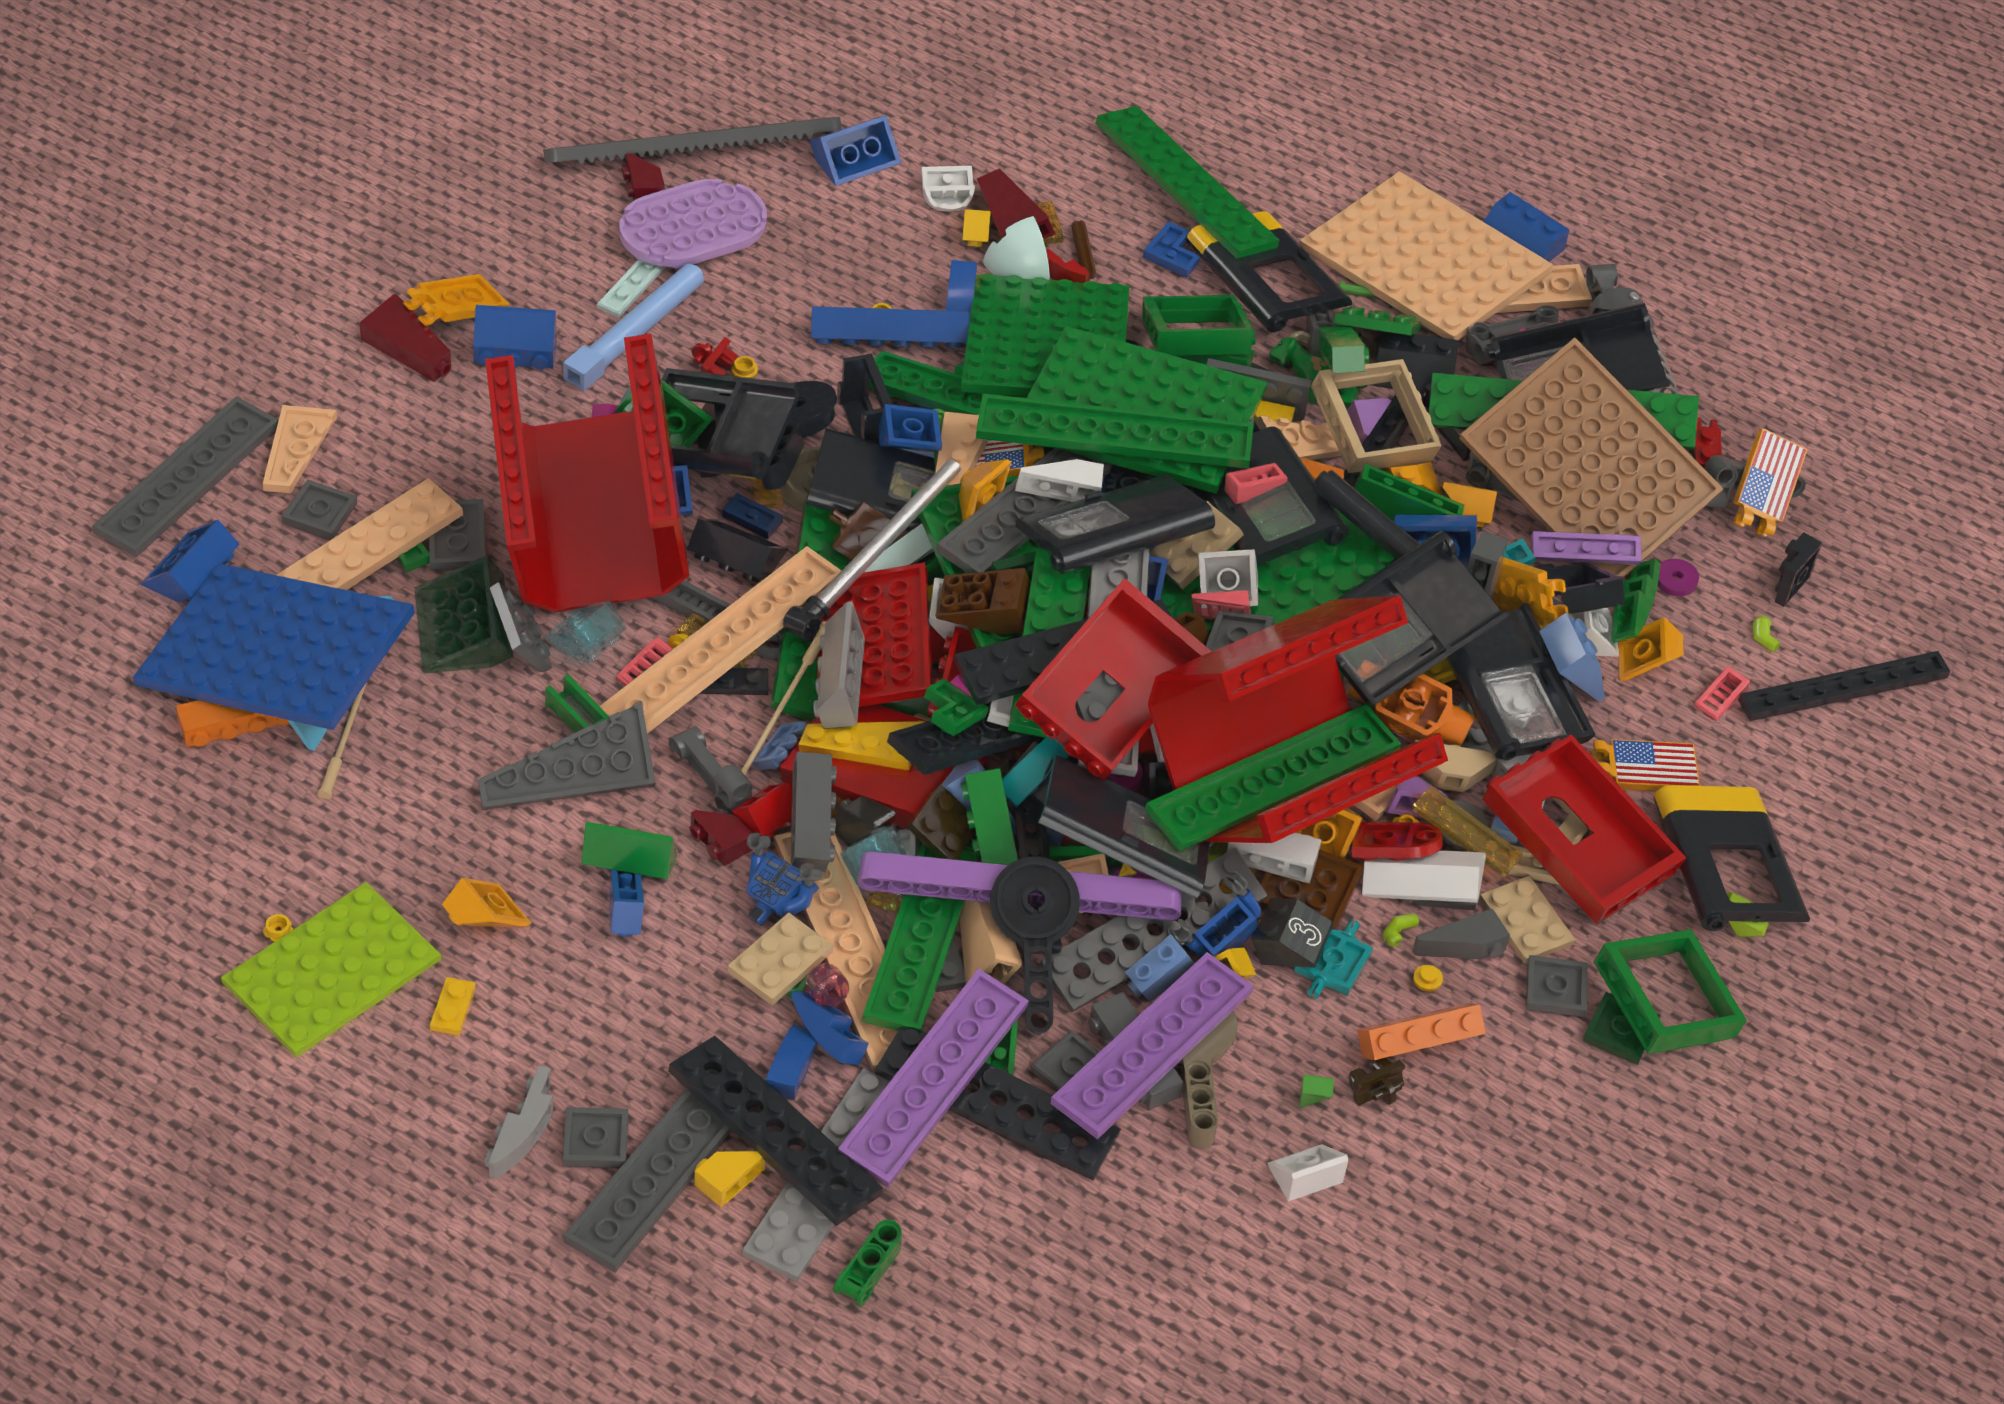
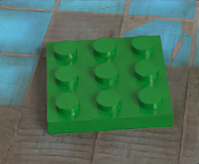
M1354 306L1343 308V311L1335 313L1334 324L1405 335L1416 334L1420 332L1421 322L1415 321L1416 316L1400 314L1390 317V312L1380 310L1364 313L1365 308Z

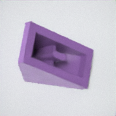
M1389 398L1354 400L1347 409L1361 444L1366 440L1392 401Z
M1415 776L1396 787L1386 811L1392 814H1408L1413 817L1437 820L1439 809L1446 805L1449 798L1447 794Z

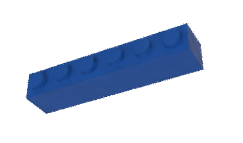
M812 306L811 338H816V343L832 344V339H842V344L858 345V339L868 340V345H884V340H893L894 346H910V341H921L920 347H936V342H947L948 348H962V343H967L969 311Z

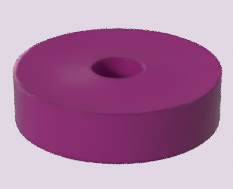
M1668 559L1660 563L1658 587L1662 591L1673 596H1687L1696 590L1699 582V573L1692 564L1681 559Z

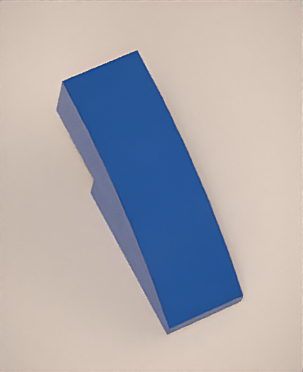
M952 260L946 311H969L970 323L977 262Z
M793 990L791 997L796 1010L814 1039L840 1063L860 1065L869 1043L849 1031L853 1019L813 993Z
M794 1024L791 1026L777 1051L766 1077V1083L773 1087L782 1097L794 1101L802 1081L804 1082L818 1042L807 1028Z

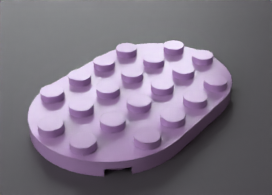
M722 179L697 180L652 193L631 202L624 209V214L619 221V236L624 247L636 259L658 266L680 269L687 263H700L752 246L765 231L767 210L762 199L754 191L737 183L736 186L723 183Z

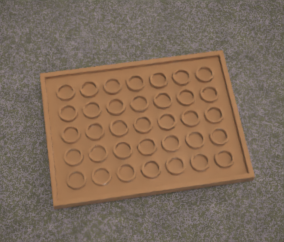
M1573 338L1461 433L1459 437L1549 532L1641 536V562L1723 491V487L1576 338ZM1589 563L1615 576L1623 577L1628 575L1637 566Z

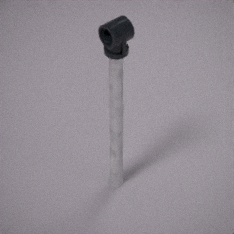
M949 459L817 597L811 595L806 600L807 604L803 608L796 605L787 611L783 619L784 629L804 641H813L820 629L822 619L826 620L831 615L829 608L961 471L960 465L955 460Z

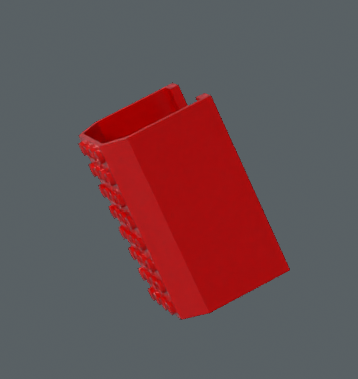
M651 333L624 337L634 411L539 426H532L522 422L513 355L485 359L506 543L523 603L555 613L666 595L690 576L664 393Z
M1401 596L1331 600L1156 675L1147 705L1173 791L1350 712L1351 709L1335 655L1407 624L1408 620ZM1433 733L1212 836L1206 839L1205 842L1274 843L1447 762L1448 758L1441 733Z

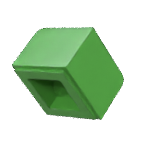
M1305 1074L1300 1090L1299 1108L1325 1099H1331L1333 1096L1334 1079Z

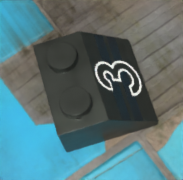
M1270 898L1252 938L1261 965L1316 968L1333 928V923L1298 899Z

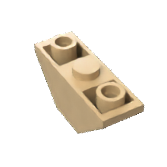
M1444 744L1448 761L1422 774L1435 788L1465 792L1490 775L1498 759L1493 752L1485 749L1477 750L1460 747L1459 745Z

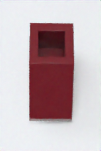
M631 153L626 154V164L622 165V174L624 180H629V182H626L628 197H633V201L640 197L665 190L661 168Z
M701 810L691 812L690 833L696 841L701 840L706 845L707 852L713 860L718 859L726 866L753 851L747 844V838L752 832L737 815Z

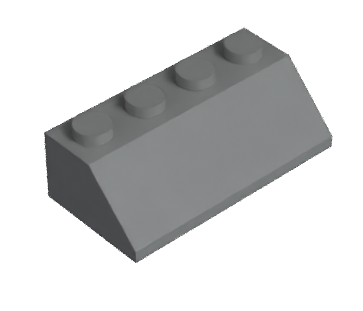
M853 601L846 602L825 623V633L820 636V646L823 653L821 657H818L820 678L816 679L818 700H814L813 707L815 717L820 718L823 729L857 726L865 637Z

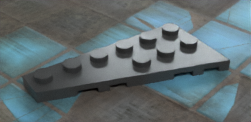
M642 701L620 713L617 712L609 716V718L595 725H590L539 752L536 751L528 755L527 758L512 765L509 764L478 779L482 810L655 786Z

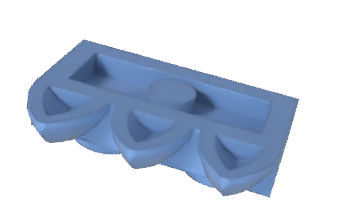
M797 721L780 725L752 762L756 769L762 771L779 768L781 762L787 758L789 751L796 746L797 740L803 735L807 726L804 721Z

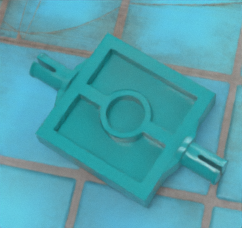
M1350 919L1344 931L1331 930L1316 968L1295 967L1294 972L1314 981L1307 991L1310 997L1314 994L1313 998L1317 999L1324 987H1329L1346 996L1350 993L1373 951V947L1360 942L1354 936L1360 927L1358 921L1354 923V919Z

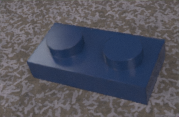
M736 493L722 509V517L766 539H769L783 523V515L739 493Z

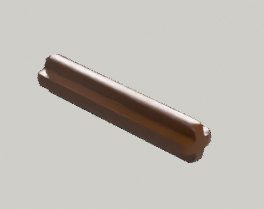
M1075 220L1072 223V233L1078 261L1090 273L1089 279H1094L1096 277V269L1086 223L1083 220Z

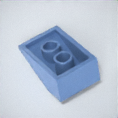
M1564 613L1539 632L1558 672L1597 701H1604L1605 695L1601 667L1595 655L1598 650L1594 643L1587 638L1585 633L1588 630L1580 618L1574 619L1568 613Z

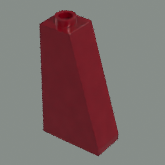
M1000 168L977 178L1001 239L1006 236L1005 230L1008 227L1034 216L1043 240L1056 234L1047 214Z
M393 294L360 322L361 340L433 382L441 376H446L452 367L450 349L428 326L418 319V316L412 310H409L403 304L404 301L398 295Z

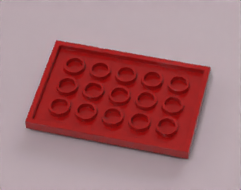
M924 562L863 572L829 608L831 615L826 620L822 619V621L827 622L846 602L853 601L865 637L859 707L924 697L927 688L932 685L928 574L926 564ZM820 650V652H819L818 655H817V665H818V657H821V656H822V653H823L822 650Z

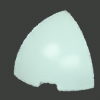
M1034 216L1023 219L1005 230L1006 236L999 243L993 241L985 254L983 263L995 276L1008 277L1016 275L1023 279L1042 277L1050 280L1047 252Z

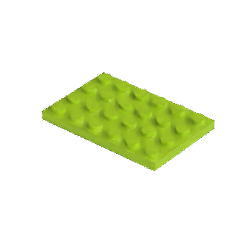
M365 882L222 976L221 980L245 1007L297 1058L439 962L441 954Z

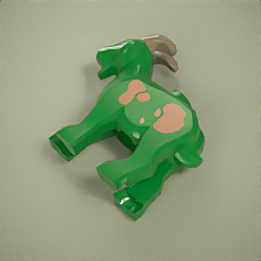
M1296 331L1279 341L1270 351L1269 359L1278 362L1281 367L1291 364L1294 377L1312 380V385L1319 371L1330 368L1322 356L1306 352L1309 346L1300 342L1301 340H1311V335L1304 331ZM1368 385L1338 389L1346 410L1354 400H1359L1358 389L1366 388ZM1310 387L1308 400L1310 403L1316 404L1317 399Z

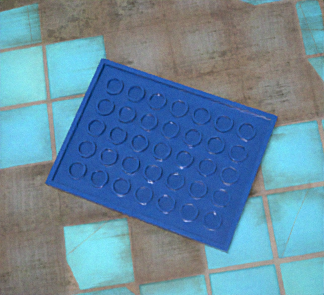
M218 563L132 678L135 686L334 730L408 624L415 610L413 604Z

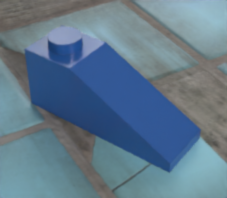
M610 869V932L623 937L632 936L633 934L640 935L644 907L641 874Z

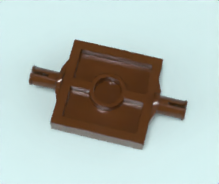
M863 500L848 517L834 508L831 511L834 515L830 513L828 519H831L841 527L831 546L850 560H853L891 519ZM905 529L888 547L904 537L908 531Z

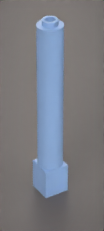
M685 264L590 347L583 345L563 362L564 379L583 391L589 388L605 374V368L625 352L624 337L644 335L703 284L702 270L696 265Z

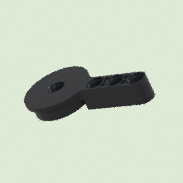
M800 381L794 383L799 391L798 400L765 476L761 478L765 489L776 490L783 487L787 483L804 447L803 437L822 431L834 420V407L837 403V395L831 385L820 381Z
M1026 857L1011 863L998 875L992 887L990 907L998 928L1022 948L1024 998L1029 1000L1028 1006L1025 1009V1024L1030 1032L1040 1035L1046 1033L1053 1024L1051 947L1056 941L1067 934L1075 923L1080 908V895L1074 878L1061 864L1044 857ZM1031 893H1039L1044 899V904L1038 909H1034L1028 904L1027 897ZM1038 952L1044 955L1046 963L1043 967L1035 968L1030 964L1029 956L1032 953ZM1040 982L1045 985L1047 992L1043 998L1032 996L1030 986L1033 983ZM1041 1012L1045 1014L1048 1022L1044 1028H1036L1032 1025L1031 1016L1034 1013Z

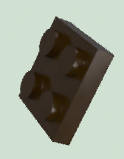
M941 784L934 787L906 826L925 846L941 859L957 860L976 833V828H969L966 812L968 810Z

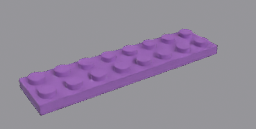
M1207 952L1051 1097V1104L1098 1139L1252 994L1253 985Z
M978 968L838 1148V1152L854 1161L867 1174L889 1187L1027 1008L1029 1000Z

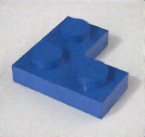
M1169 221L1143 251V258L1186 278L1200 261L1199 255L1182 248L1187 242V235L1190 231Z

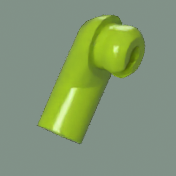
M1758 616L1753 622V639L1773 653L1780 647L1781 642L1770 635L1771 620L1766 616Z
M1415 913L1393 917L1383 931V940L1387 941L1390 947L1400 945L1399 941H1402L1400 932L1403 929L1417 927L1419 924L1418 916Z

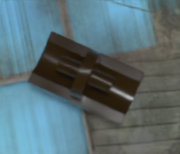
M1381 1058L1375 1061L1373 1072L1367 1074L1361 1068L1351 1071L1349 1073V1084L1354 1090V1100L1358 1106L1373 1099L1374 1101L1382 1099L1388 1105L1395 1103L1397 1099L1396 1092L1402 1090L1404 1086L1402 1072L1405 1069L1404 1063L1401 1060L1392 1063L1387 1058Z

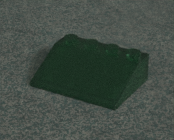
M487 555L414 587L424 674L491 668L514 658L513 650L490 587L498 582L505 587L504 573Z

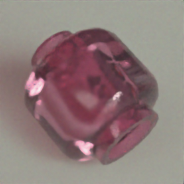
M825 963L816 966L810 971L806 978V989L815 1003L823 1008L829 1006L836 1007L847 998L849 983L839 968L833 964Z

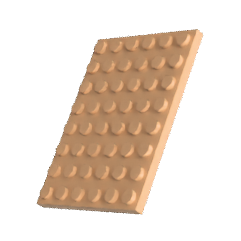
M1400 171L1300 240L1301 247L1324 264L1359 286L1368 288L1372 294L1402 313L1416 316L1415 321H1420L1421 325L1442 338L1460 340L1467 335V327L1470 328L1476 322L1483 323L1552 273L1553 264Z

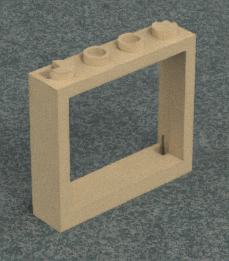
M1403 359L1365 364V372L1332 373L1330 369L1321 370L1311 385L1348 473L1362 471L1365 463L1380 469L1432 461L1442 446L1439 441V435L1436 434L1431 423V417L1426 412L1422 403L1421 394L1417 391L1411 372L1408 371ZM1390 382L1418 445L1365 452L1338 389Z

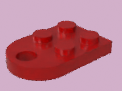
M1361 822L1352 844V857H1360L1363 860L1390 858L1391 860L1399 861L1405 858L1429 856L1442 848V831L1438 827L1427 823Z

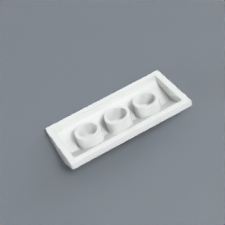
M1438 851L1429 856L1405 858L1399 861L1391 860L1390 858L1365 860L1362 895L1373 898L1478 903L1486 854L1482 852Z

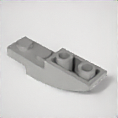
M538 1065L535 1076H530L527 1081L526 1100L519 1102L516 1114L508 1112L504 1123L498 1124L495 1132L494 1149L489 1148L485 1159V1166L489 1167V1178L497 1179L520 1162L532 1149L548 1125L554 1111L553 1096L547 1094L551 1085L550 1068Z

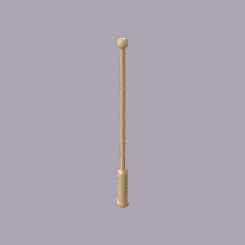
M822 621L819 631L802 658L803 664L742 768L741 771L744 775H746L809 665L813 664L820 652V636L825 633V621Z
M366 684L354 700L336 755L331 758L322 786L318 790L317 796L319 798L331 799L332 790L342 764L340 758Z

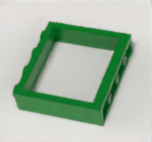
M1235 295L1143 297L1142 322L1155 351L1172 356L1251 354V345L1256 343L1254 337L1255 329L1251 328V321L1247 320L1246 312H1243L1242 304L1238 303ZM1227 322L1230 328L1168 329L1165 323Z
M1691 929L1604 943L1594 960V964L1647 1054L1735 1038L1747 1021ZM1679 952L1719 1018L1664 1027L1626 961Z

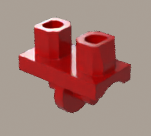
M726 337L722 339L713 352L711 350L713 347L710 343H698L691 351L694 357L693 363L696 365L702 364L700 372L725 375L726 371L716 364L719 363L730 370L739 356L728 348L731 341Z

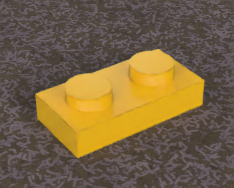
M446 977L430 1023L431 1031L460 1036L476 990V982Z

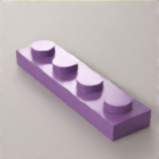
M1533 531L1531 534V552L1535 556L1536 561L1639 565L1641 563V536Z

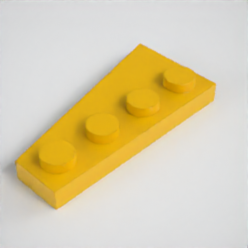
M925 721L857 723V726L824 729L822 724H807L798 744L799 751L832 755V758L909 770L912 764L887 743L890 732L924 723Z

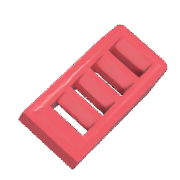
M1276 463L1230 472L1226 474L1225 492L1235 504H1240L1286 483L1287 476Z
M1248 590L1192 594L1194 614L1204 619L1215 620L1219 610L1251 614ZM1201 604H1206L1207 608H1202Z
M656 637L616 676V679L624 686L628 685L634 680L629 676L631 673L638 677L643 673L639 667L646 671L652 666L648 662L649 660L656 663L672 651L673 648Z
M1727 665L1698 698L1694 706L1717 721L1739 699L1740 694L1748 690L1750 680ZM1727 682L1729 685L1734 687L1735 690L1733 691L1732 689L1724 685V683ZM1720 688L1730 696L1726 697L1724 694L1719 692L1718 689ZM1712 695H1715V696L1718 697L1720 700H1722L1724 703H1723V704L1719 703L1718 701H1716L1715 699H1713L1711 696H1712ZM1708 701L1718 708L1717 711H1714L1704 703Z

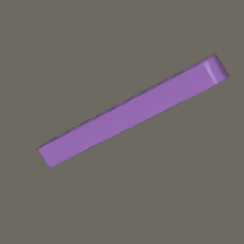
M866 852L860 858L858 885L870 891L990 903L994 882L1008 865ZM1068 871L1074 878L1079 890V912L1158 920H1175L1181 916L1182 891L1160 880ZM1031 893L1027 897L1028 904L1031 907L1039 908L1044 904V899L1039 893Z

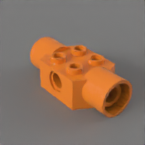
M1364 660L1357 672V676L1365 682L1383 669ZM1421 674L1372 707V711L1388 729L1413 742L1433 733H1441L1443 744L1459 745L1460 747L1476 718L1475 715L1452 704V688L1424 674ZM1351 685L1347 695L1367 704Z

